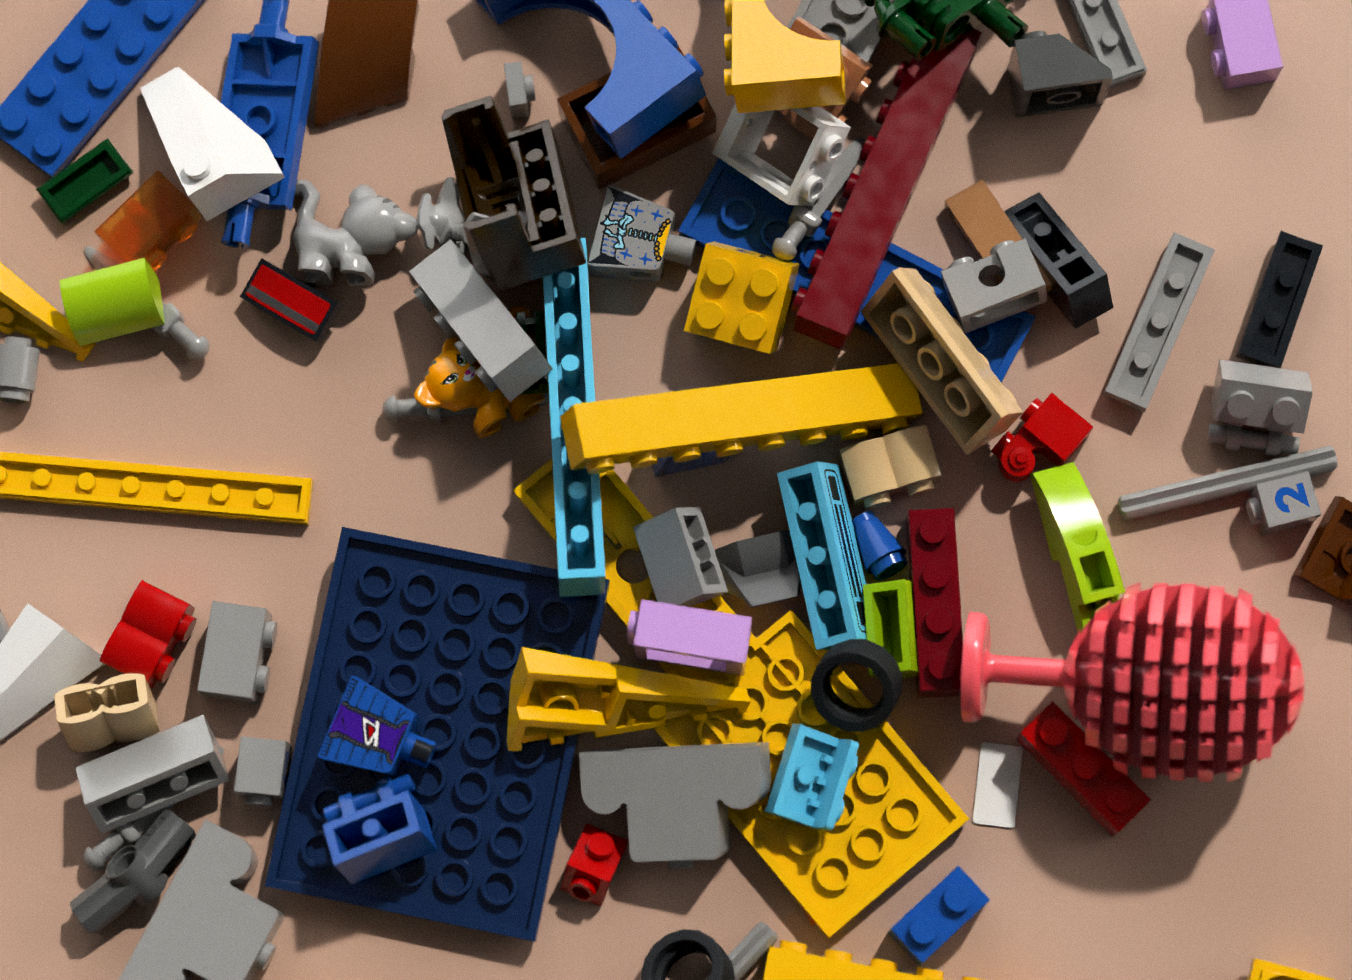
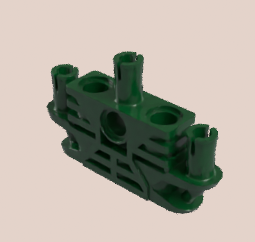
M864 0L866 6H875L874 11L879 21L876 29L878 36L886 38L890 35L917 61L922 60L923 56L926 57L933 48L940 52L981 23L995 33L1009 48L1013 47L1014 41L1019 40L1028 30V25L1006 8L1007 5L1015 0H893L892 4L889 2L891 0Z

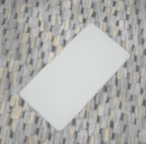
M988 742L981 744L972 819L974 823L1007 828L1015 826L1023 754L1022 747Z

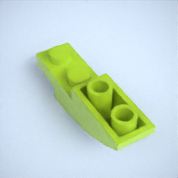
M1070 462L1030 473L1051 558L1052 561H1059L1078 632L1080 627L1082 631L1086 624L1094 617L1095 611L1099 607H1102L1108 601H1110V604L1120 599L1119 594L1125 593L1109 538L1093 498L1075 463Z

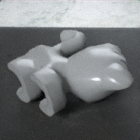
M297 179L294 196H302L303 202L297 213V227L294 231L293 239L299 259L298 270L305 272L306 284L312 286L331 285L335 275V268H338L340 272L347 273V281L351 286L367 287L373 285L375 271L365 255H386L399 241L411 238L418 230L416 218L402 212L400 207L392 200L377 195L370 186L363 184L353 189L349 196V207L345 210L341 220L342 228H329L314 220L321 194L311 181Z

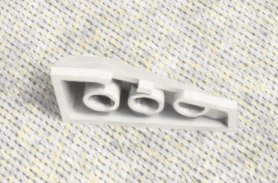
M179 67L140 88L184 190L206 221L211 220L285 178L266 141Z

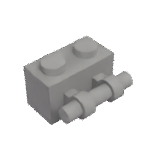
M1219 359L1211 403L1214 421L1227 422V426L1209 424L1207 442L1224 444V449L1237 451L1239 447L1264 450L1265 455L1277 457L1280 452L1297 454L1300 437L1283 435V431L1304 434L1313 394L1309 372ZM1243 425L1267 428V432L1242 429Z

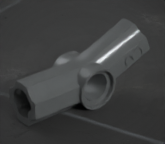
M165 808L135 845H128L120 849L109 861L106 873L70 902L71 910L77 916L80 923L90 933L95 932L98 934L135 903L143 906L155 900L166 886L167 875L165 873L196 837L195 830L172 811Z

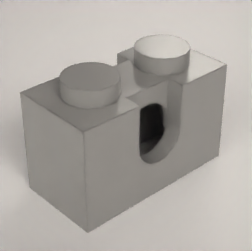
M1026 238L1017 242L1013 240L1003 241L991 248V255L975 262L972 257H963L952 262L948 269L941 271L944 289L964 334L1048 301L1046 284ZM991 275H998L1004 279L999 285L992 287L981 283L986 277Z

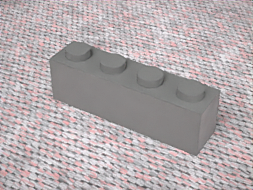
M452 239L409 271L420 285L413 291L428 312L437 307L440 313L433 317L449 339L455 334L460 337V340L454 346L470 366L476 361L480 363L481 367L474 372L491 393L499 388L508 401L511 402L553 369Z

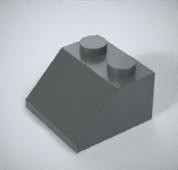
M1045 31L1029 32L1022 35L1019 40H1015L1007 67L1016 118L1103 105L1113 79L1112 70L1061 34L1047 35Z

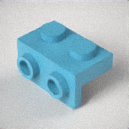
M792 724L765 812L811 829L832 831L844 810L843 796L848 779L853 776L857 768L858 757L856 753L859 743L850 739H838L801 724Z

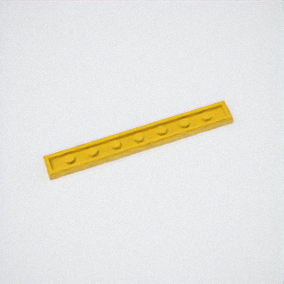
M0 452V499L309 525L314 484L312 478Z

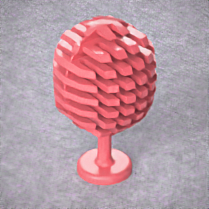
M1141 582L1126 587L1122 598L1112 604L1108 601L1102 607H1099L1095 611L1094 617L1086 624L1082 631L1080 627L1069 648L1066 660L994 655L991 653V631L988 617L982 612H970L966 623L962 655L961 716L963 722L976 723L982 719L986 707L989 683L1063 687L1066 701L1075 722L1076 718H1078L1086 730V745L1097 747L1100 751L1104 748L1114 756V769L1128 775L1131 764L1141 769V777L1156 779L1157 775L1161 774L1169 776L1170 780L1184 781L1186 777H1198V782H1213L1214 775L1227 771L1228 783L1241 778L1243 766L1257 759L1258 763L1262 759L1271 758L1272 747L1280 741L1286 731L1288 736L1299 716L1303 703L1304 673L1294 642L1291 646L1288 638L1280 629V619L1274 618L1267 611L1264 614L1253 606V595L1239 588L1237 598L1225 593V586L1211 585L1210 588L1197 586V584L1181 583V585H1169V583L1155 582L1152 588L1141 591Z

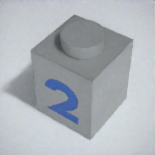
M1309 471L1256 484L1249 492L1250 498L1246 499V509L1250 522L1253 526L1258 524L1261 536L1314 523L1321 515Z
M252 737L240 738L234 792L240 796H246L245 804L273 807V799H284L292 746L287 741Z

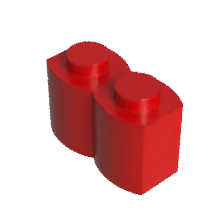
M141 580L131 596L120 622L111 634L99 661L123 674L137 673L145 675L148 685L152 689L158 681L164 683L175 664V658L171 657L175 646L179 640L186 642L195 627L197 619L192 616L195 608L189 603Z

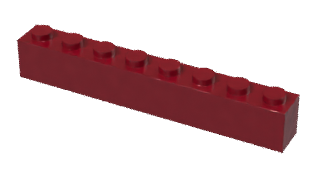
M972 29L940 52L933 48L920 61L912 57L910 63L901 62L893 81V86L898 87L894 100L885 98L876 119V123L882 125L876 138L868 136L859 157L860 161L865 162L860 175L851 173L843 191L842 198L848 200L843 213L834 211L827 226L825 236L831 238L825 251L817 249L807 272V274L814 277L808 290L799 288L791 306L790 312L796 315L794 331L839 350H844L975 56L982 34L981 31Z

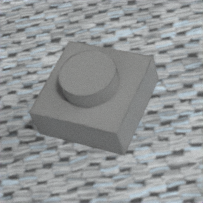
M521 61L505 63L504 70L512 119L529 117L527 102L536 101L533 76H524Z

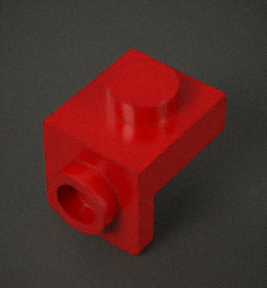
M586 823L567 863L560 889L579 901L602 906L609 885L626 851L628 840Z

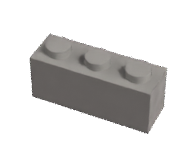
M204 714L75 767L85 806L101 834L230 781L219 743Z

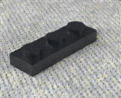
M1280 231L1236 354L1237 358L1261 366L1281 368L1323 245Z

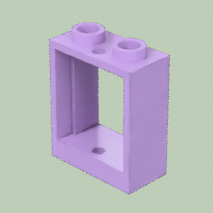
M641 599L639 612L632 610L630 612L627 629L628 645L634 646L637 659L744 676L752 617Z

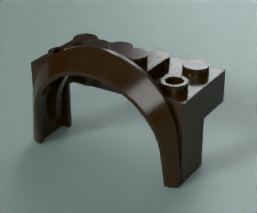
M491 95L445 110L442 115V122L465 219L467 220L473 212L489 216L478 221L463 222L475 270L496 281L501 291L586 264L560 147L550 121L545 120L507 133ZM513 187L519 188L514 192L505 194L508 191H510ZM490 194H505L496 198L486 199Z

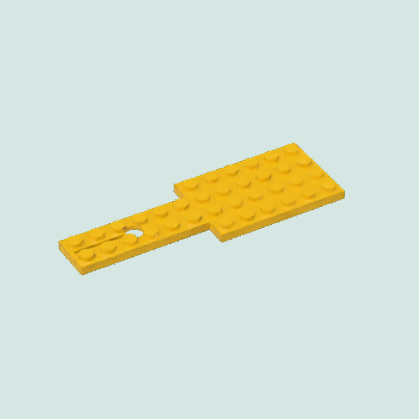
M550 459L518 485L513 492L557 544L554 480L552 474L553 461ZM610 470L599 473L604 533L605 579L610 580L606 604L628 629L631 610L639 612L641 599L655 602L657 600L649 576L642 582L629 583L619 576L616 565L619 557L624 552L631 549L640 550L633 527L654 517L616 472ZM620 544L622 547L616 550L614 546ZM721 596L689 606L735 614ZM790 610L757 638L751 633L744 676L656 662L665 674L747 689L750 704L746 713L738 714L735 708L707 712V719L694 721L691 715L665 719V726L652 729L666 746L769 742L771 769L769 793L762 801L748 808L734 809L728 806V818L829 939L965 824L969 818L886 720L877 728L865 732H851L829 724L818 713L811 698V679L818 663L827 651L816 650L813 634L795 613ZM841 667L835 668L830 678L835 694L844 703L855 708L873 707ZM792 724H801L838 739H850L859 743L856 753L858 757L857 768L853 776L848 779L843 796L844 810L832 831L811 829L765 812Z

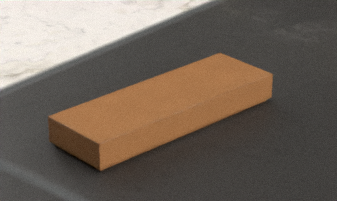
M983 179L945 200V208L979 259L990 256L991 248L1003 241L1013 240L1017 242L1022 240V237ZM1035 259L1046 284V292L1052 290V283ZM991 275L996 285H999L1004 280L998 275Z

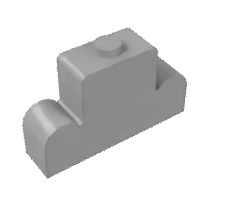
M769 742L591 749L579 753L581 793L587 807L595 813L604 815L627 807L631 860L634 862L667 861L668 869L695 867V860H712L727 854L730 850L728 806L734 809H744L753 806L766 798L771 787Z
M205 819L119 980H191L189 976L191 971L207 980H252L257 969L264 971L275 953L276 946L271 944L283 922L284 915L281 911L236 887L238 883L249 880L256 871L258 860L253 846L239 836Z

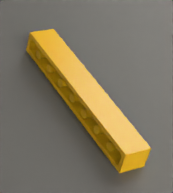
M896 363L573 404L560 416L571 470L587 468L588 474H599L613 470L615 468L614 464L630 462L631 468H643L658 463V458L673 457L674 462L680 463L695 460L701 457L703 452L716 451L717 457L735 455L742 452L743 447L758 445L759 451H770L785 446V441L799 440L800 445L807 446L821 443L827 440V436L841 434L842 440L857 439L866 436L868 430L882 429V433L888 435L909 428L908 423L923 414L917 387L900 364Z

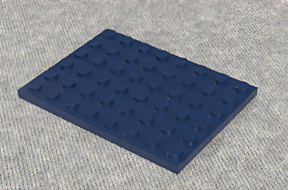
M342 527L265 886L536 942L579 734L564 736V743L551 745L549 740L545 739L522 743V750L508 751L507 728L510 681L522 647L589 660L595 659L610 580L605 579L606 595L560 597L558 569ZM352 675L369 683L420 716L414 734L437 743L427 768L403 759L396 776L330 762L318 757ZM409 773L416 789L410 793L426 812L437 850L351 884L333 864L322 826L328 823L323 808L339 802V796L351 791L356 795L376 787L377 781L391 776L392 779H396Z

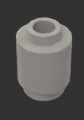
M7 336L4 338V344H0V401L29 403L30 393L35 392L40 350L31 347V339Z

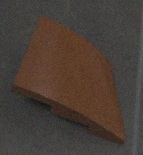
M329 0L318 76L314 123L316 127L323 128L329 126V123L354 114L360 116L372 112L379 106H392L409 100L415 64V55L412 47L419 11L418 0Z
M1335 496L1293 575L1352 606V502L1344 497Z

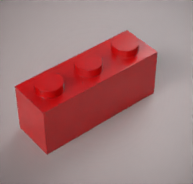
M1054 701L1035 717L1016 738L1033 758L1112 837L1118 834L1151 801L1127 775L1114 769L1113 761L1103 751H1100L1097 747L1086 745V733Z

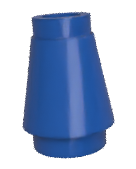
M866 511L852 520L858 549L868 574H873L877 581H881L894 576L905 568L908 563L904 556L906 549L883 523L876 518L873 511Z

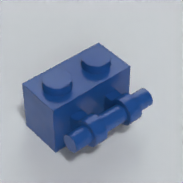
M409 773L396 779H392L391 776L377 781L376 787L356 795L351 791L339 796V802L323 808L328 823L322 826L333 864L351 884L437 850L426 812L410 793L416 789Z

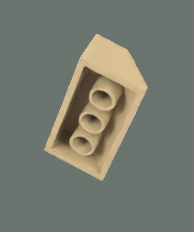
M899 267L892 271L861 310V313L966 455L1005 432L1019 418L1023 411L1018 406L1012 392L1003 386L991 370L985 356L976 350L964 334L958 320L949 314L937 298L934 288L914 268Z

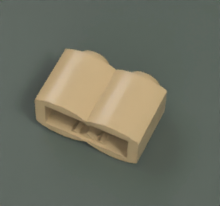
M926 424L839 449L840 461L854 506L864 504L866 510L877 509L892 502L890 496L908 492L910 498L928 494L935 490L933 484L941 481L942 475Z
M129 673L118 675L104 681L100 685L92 683L77 684L67 687L54 695L57 722L70 751H95L108 746L114 741H140L160 731L157 705L143 674Z

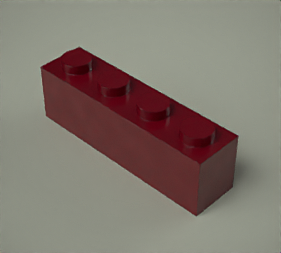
M954 508L909 510L906 517L909 581L912 582L918 658V675H916L917 698L961 696L963 633Z

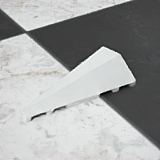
M28 603L0 643V742L37 716L40 710L55 700L54 695L57 692L76 685L95 670L105 666V664L99 661L101 654Z

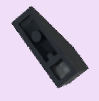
M1040 192L1004 211L1022 239L1026 238L1033 256L1052 283V290L1047 292L1050 298L1075 329L1113 309L1107 273Z

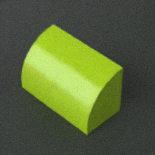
M145 258L59 280L66 317L72 333L80 346L165 324L159 278Z
M901 579L863 585L867 640L884 647L896 659L902 673V679L918 675L912 582ZM869 668V675H870V676H874V677H878V676Z

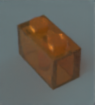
M157 170L94 232L101 243L122 263L145 258L153 271H155L165 261L167 257L166 252L177 241L182 243L194 234L199 225L197 222L202 217L196 206Z

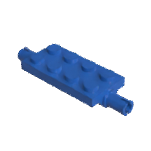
M263 0L259 24H255L249 34L232 33L221 103L266 141L285 178L227 210L221 243L229 247L239 248V243L241 248L250 247V236L255 211L259 209L292 211L319 41L313 36L290 34L285 28L290 0Z

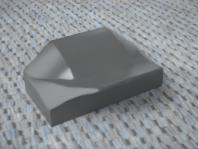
M789 530L736 541L715 549V554L728 590L725 596L736 595L750 607L799 596L802 585Z

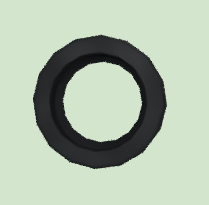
M849 639L835 644L824 654L811 679V698L818 713L829 724L844 731L865 732L880 726L891 715L902 692V673L896 659L884 647L869 640ZM845 662L859 663L870 668L879 677L883 686V694L880 701L870 708H855L844 703L835 694L831 686L830 678L834 669Z
M682 929L665 935L652 946L644 959L641 979L665 980L666 974L672 965L683 956L692 953H702L712 962L713 967L709 980H735L732 961L712 937L699 930Z

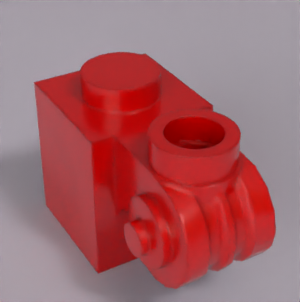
M1051 393L1044 402L1036 398L1021 415L1020 419L1025 424L1014 436L1007 431L991 452L999 459V470L1006 480L1014 483L1023 482L1030 477V473H1032L1035 467V453H1041L1056 466L1063 465L1089 437L1093 426L1055 394Z

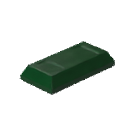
M107 138L36 190L61 224H63L134 172Z

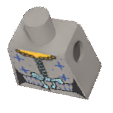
M608 185L587 264L589 276L660 281L666 260L691 266L696 240L673 234L675 212L618 187Z

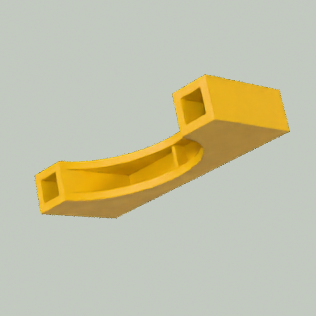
M725 0L727 26H732V33L724 35L726 60L732 61V68L724 69V85L726 96L734 95L738 113L846 104L845 66L840 40H818L791 31L775 19L765 5V0Z

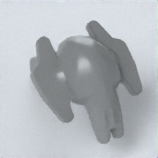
M452 177L446 178L436 205H432L430 194L425 193L422 195L417 213V227L422 232L427 249L434 248V243L442 246L452 239L461 252L466 255L469 246L463 222L478 221L489 216L473 212L467 220L465 219V215L458 208L460 192L457 180L454 182Z

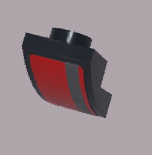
M263 258L260 259L240 295L241 298L320 344L342 304L326 294L300 281Z

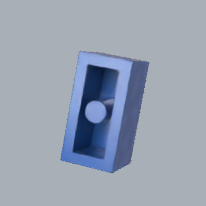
M957 866L904 915L888 933L915 963L920 966L990 899Z

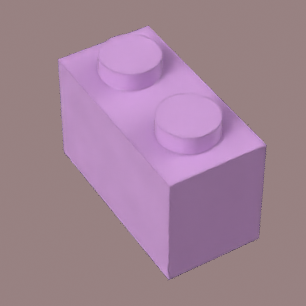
M1209 0L1206 9L1202 10V23L1205 34L1207 36L1212 35L1215 50L1211 51L1212 69L1216 77H1222L1224 90L1276 81L1283 65L1268 0Z

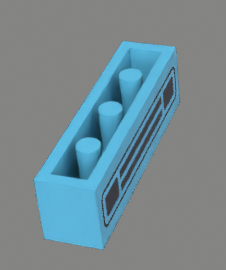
M816 461L777 473L816 650H830L835 644L849 639L867 640L863 585H866L840 466L838 464Z

